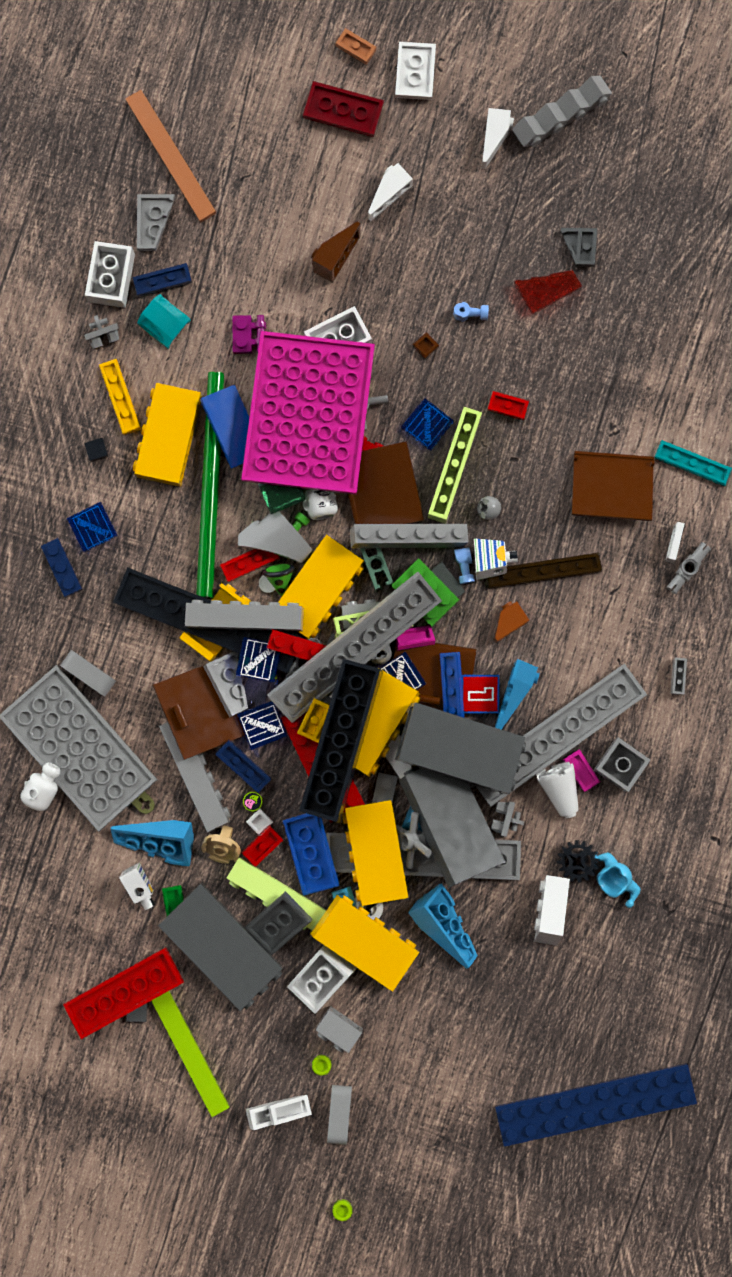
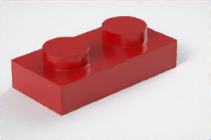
M493 391L487 411L524 420L529 401Z
M269 825L242 851V854L256 867L283 841V838Z

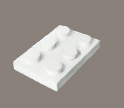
M399 42L395 98L432 100L436 44Z

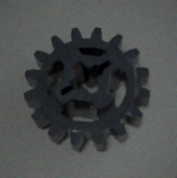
M575 840V845L572 842H568V848L562 846L564 853H558V856L562 859L557 861V864H562L559 871L566 872L563 876L564 878L571 876V882L577 878L578 883H581L583 877L588 881L590 880L589 874L591 876L596 875L593 870L600 868L596 865V862H599L600 859L595 858L598 851H592L593 845L587 847V841H583L580 844L579 840ZM581 848L583 851L576 853L573 849ZM589 856L591 858V865L588 863ZM581 857L580 862L582 865H576L577 860L575 858ZM567 858L569 859V866H567ZM577 869H581L585 873L575 874L574 872L577 871Z

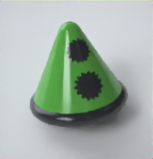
M290 564L273 565L264 569L263 575L278 594L283 596L288 589L295 567Z

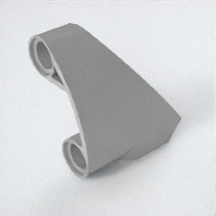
M276 508L261 521H254L238 534L239 547L270 552L301 564L314 552L297 530Z

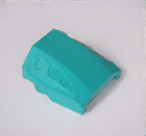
M159 294L153 298L141 313L137 324L155 340L169 349L173 340L184 326L190 323L191 319Z

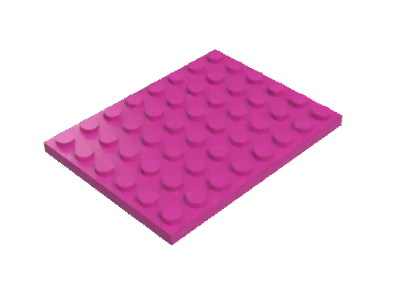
M261 331L242 481L357 495L375 344Z

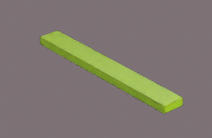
M168 991L152 1000L211 1117L228 1109L230 1106L171 992Z

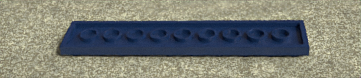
M685 1063L496 1105L495 1109L505 1147L697 1104L689 1067Z

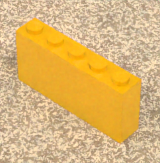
M156 383L155 388H152L150 393V399H152L151 406H148L146 410V417L148 419L147 423L143 424L141 432L143 440L138 444L137 453H139L138 460H135L133 464V471L137 478L181 487L201 405V392Z
M328 535L323 538L278 601L280 606H287V603H299V606L304 608L303 632H296L306 639L315 638L321 630L318 627L322 622L326 623L332 615L330 611L333 606L337 608L343 599L341 597L343 592L350 590L354 584L352 582L353 578L356 575L359 577L365 568L363 566L364 560Z
M385 671L382 674L356 765L357 770L369 777L371 774L374 775L379 769L380 764L378 762L381 757L385 758L388 754L390 742L392 740L395 741L399 736L400 731L398 729L401 724L405 725L411 703H418L420 701V697H418L420 693Z
M388 800L345 808L342 817L344 824H348L349 829L345 834L347 844L351 843L352 851H349L350 863L355 864V870L352 871L354 882H358L359 890H355L357 902H361L362 906L408 898L392 801Z
M337 895L311 932L312 937L393 992L419 954V951L415 949L416 944L409 939L404 941L399 938L401 934L395 929L391 928L388 930L383 927L385 923L379 918L375 917L374 920L368 916L370 912L360 906L358 909L352 905L354 901L344 895L341 898Z

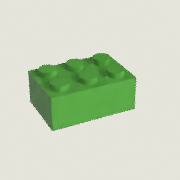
M418 558L392 586L396 590L415 573L419 572L442 600V602L423 616L433 627L460 599Z

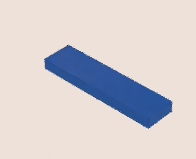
M460 652L440 653L443 711L464 718Z

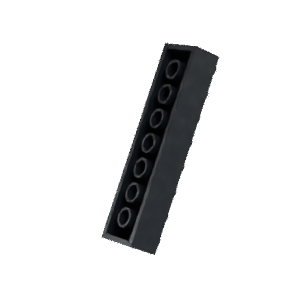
M346 659L342 660L299 809L300 812L340 823L383 671L381 669Z

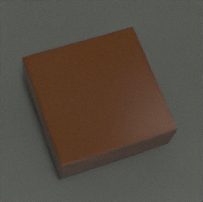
M426 332L413 344V347L424 359H427L439 348V345Z

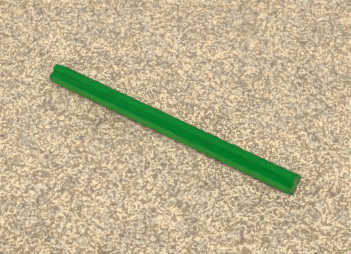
M208 372L207 395L224 389V373ZM207 415L205 422L196 595L203 598H213L221 446Z

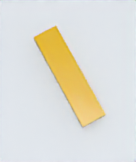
M113 359L99 364L122 434L126 435L141 430L118 360Z

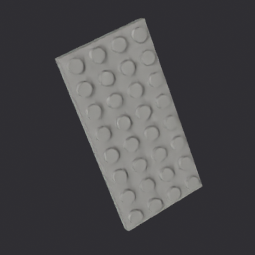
M58 665L54 666L0 714V719L42 767L49 762L60 768V775L54 781L98 832L158 780Z

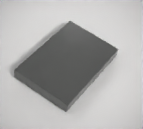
M285 891L245 926V929L273 955L312 921V918Z

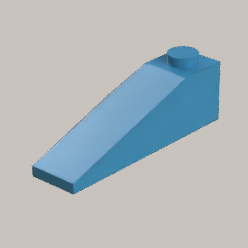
M519 659L514 662L495 728L502 730L533 686V683L537 684L540 673H537L538 667Z
M169 820L111 827L113 841L118 845L135 851L138 849L146 851L148 856L153 858L155 855L165 858V862L169 864L190 866L194 841L191 822Z
M441 883L417 900L408 913L422 931L467 969L478 955L469 935L464 933L461 922H463L461 916L457 917L453 907L455 905L453 898Z

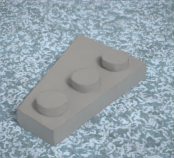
M137 194L138 251H157L175 200V194Z
M231 652L203 666L229 718L248 709L245 688L241 680V666L238 663L239 654L236 652Z

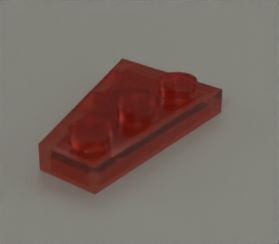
M573 270L514 281L517 290L532 315L582 287Z

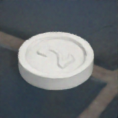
M263 575L259 579L260 589L265 593L274 592L275 588Z

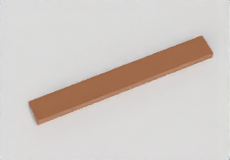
M142 90L125 98L200 223L215 215V209Z

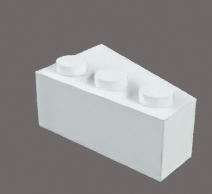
M546 875L544 881H540L539 892L542 895L541 900L538 899L537 903L539 914L535 920L534 930H536L534 942L556 946L559 944L564 932L570 879Z

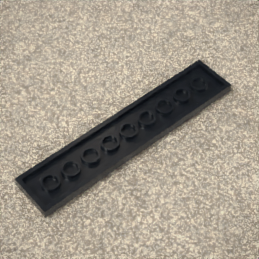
M127 567L113 603L251 658L252 655V659H256V657L268 649L266 648L267 644L264 643H268L271 631L187 628L185 626L186 603H191L192 600H203V603L211 604V600ZM280 631V632H283V633H286V634H290V635H293V636H296V637L303 638V637H301V636H298V635L293 634V633L288 632V631ZM265 651L267 657H264L261 663L265 664L266 659V665L271 666L272 664V667L289 673L296 657L275 651V655L274 651L267 655Z

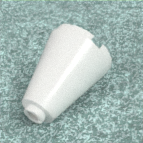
M559 763L551 766V769L547 772L543 769L537 773L538 782L559 815L565 816V818L574 817L579 808L573 763Z

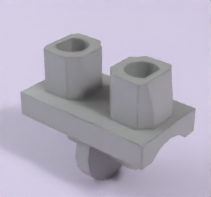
M98 315L94 316L95 322L90 323L89 326L90 329L98 327V330L84 335L86 340H89L93 349L103 346L100 335L105 333L110 343L119 340L117 330L119 327L115 323L103 328L102 325L108 323L107 318L100 320Z
M497 802L495 812L505 814L503 822L493 819L491 830L500 833L501 836L507 837L510 822H512V831H517L518 824L524 826V821L519 820L520 812L515 811L514 819L512 818L514 802Z

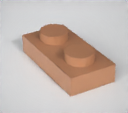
M346 28L336 41L337 48L366 65L377 50L376 46Z

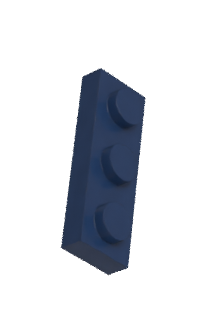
M187 263L133 277L138 297L192 283Z
M56 538L42 545L41 548L64 597L67 598L83 590L60 539Z
M229 739L215 753L257 793L271 780V777Z

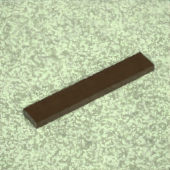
M598 552L507 566V573L487 578L488 588L602 572L600 554Z

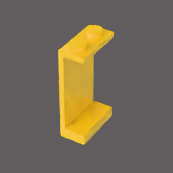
M222 583L220 584V590L212 599L222 601V604H230V601H241V605H249V602H251L244 595L239 597L235 594L237 590L231 585L227 584L225 586ZM183 632L179 637L210 662L216 658L223 648L187 632Z

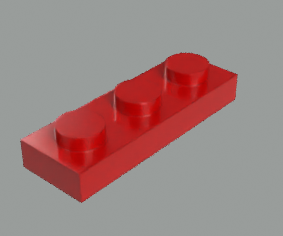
M253 549L220 564L229 583L279 560L280 557L277 554Z
M273 629L266 646L268 649L308 661L326 647V645Z

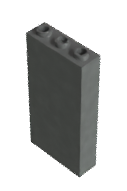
M414 702L410 705L395 760L502 794H510V791H513L516 781L514 777L515 773L520 769L521 761L519 759L520 755L525 751L526 743L523 736Z
M413 768L403 773L404 777L399 782L413 812L419 813L418 823L448 888L505 862L467 782L422 768L417 771Z
M203 883L158 925L239 1011L243 1008L247 1010L255 1002L253 998L257 994L261 996L269 988L267 984L271 980L275 982L283 974L281 972L283 966L245 929L238 919Z

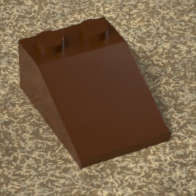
M358 221L322 243L319 249L316 248L311 256L314 273L332 283L334 282L361 237V227Z

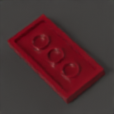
M313 81L303 112V118L374 137L384 106V100Z

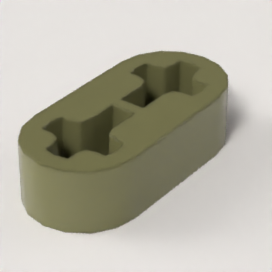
M143 792L132 802L144 814L151 813L155 808L154 800L146 792ZM141 798L145 802H147L148 800L151 802L149 804V806L151 807L149 810H143L141 808L143 806V804L139 801Z

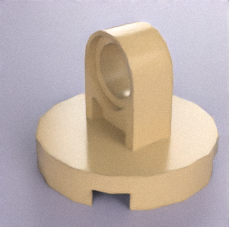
M223 825L220 835L206 836L201 846L202 852H207L210 854L209 858L219 863L228 864L230 860L236 862L241 849L237 842L231 839L233 828Z

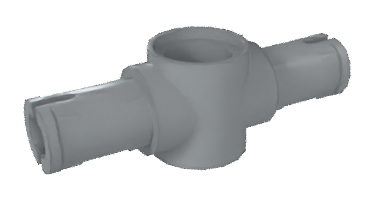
M701 542L694 553L689 555L680 564L679 569L676 571V576L666 587L670 591L675 586L671 591L673 594H677L683 584L688 582L698 572L702 564L701 561L711 550L709 546L703 550L706 545L705 543ZM685 564H690L693 567L692 573H688L685 570Z

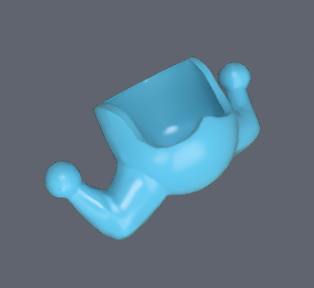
M608 852L598 856L595 855V858H599L600 861L605 863V867L597 875V882L600 888L613 898L620 896L625 891L629 892L630 898L626 901L625 905L628 908H632L641 889L632 880L630 869L626 865L619 863Z

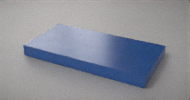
M234 384L200 399L231 469L244 463L250 418Z
M306 813L283 820L303 896L340 886L322 819Z

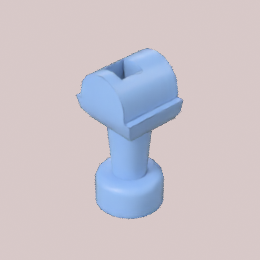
M466 302L458 303L454 307L453 315L455 319L461 320V322L467 320L468 317L480 316L481 320H488L489 305H482L481 309L471 308Z
M470 548L455 549V560L460 565L462 576L459 577L460 584L475 582L474 575L470 574L469 564H472Z

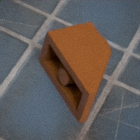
M510 601L501 607L503 610L499 614L494 638L496 643L530 621L517 601L513 604Z

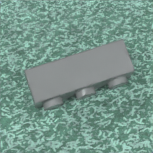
M673 658L670 692L672 695L685 694L686 658Z

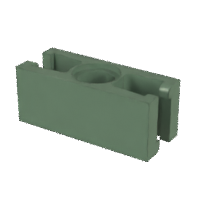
M359 548L375 592L382 590V587L377 585L375 575L384 573L387 578L386 586H392L393 580L381 548H376L377 555L371 557L367 556L365 548ZM379 561L382 566L375 570L371 567V563Z

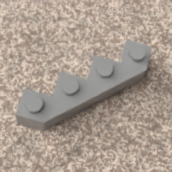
M591 76L579 89L568 90L557 102L546 103L534 116L523 117L512 130L523 147H535L542 140L560 132L565 126L575 120H580L598 106H603L607 103V98L612 92L601 76Z

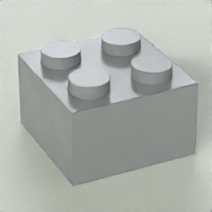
M618 737L614 739L594 768V771L624 792H629L650 762V759Z
M332 1006L329 1007L316 1027L317 1035L326 1042L328 1039L332 1041L334 1047L342 1053L344 1051L350 1052L363 1030L362 1027Z

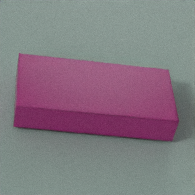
M431 625L409 628L395 639L398 650L434 645L436 641Z
M580 749L563 759L564 762L573 763L576 782L583 792L600 783Z

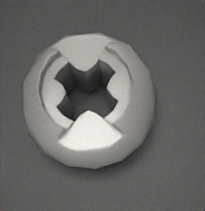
M492 496L484 497L478 503V514L486 520L495 519L501 512V504L497 498Z
M390 645L383 649L385 655H381L379 658L376 654L370 660L378 665L387 663L392 656Z

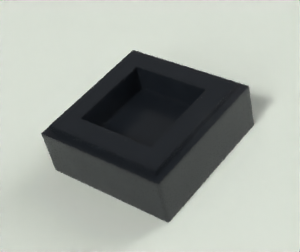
M103 438L84 443L90 462L108 457Z

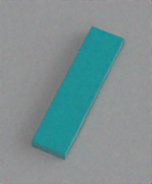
M663 440L660 441L654 456L656 460L721 486L726 485L732 470L731 467Z

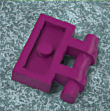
M251 315L232 316L233 354H252V347L256 346L258 353L261 331L266 329L264 315H257V322L253 323ZM252 330H257L256 339H252Z

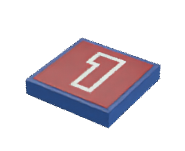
M462 675L464 713H499V675Z

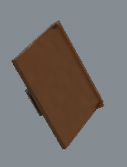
M407 441L362 451L357 495L348 494L355 524H408L424 520Z
M574 451L571 515L652 521L654 457Z
M441 643L398 650L396 646L394 660L397 659V661L393 662L391 676L395 678L398 676L397 674L399 673L397 672L399 671L397 670L398 666H400L398 663L403 665L398 660L404 661L405 659L403 672H400L403 673L402 682L412 688L414 686L415 690L420 693L418 696L420 697L419 704L443 711L440 653L460 652L461 674L473 675L477 649Z
M203 666L152 685L183 760L221 746L228 739L233 741L246 736L238 714L229 718Z

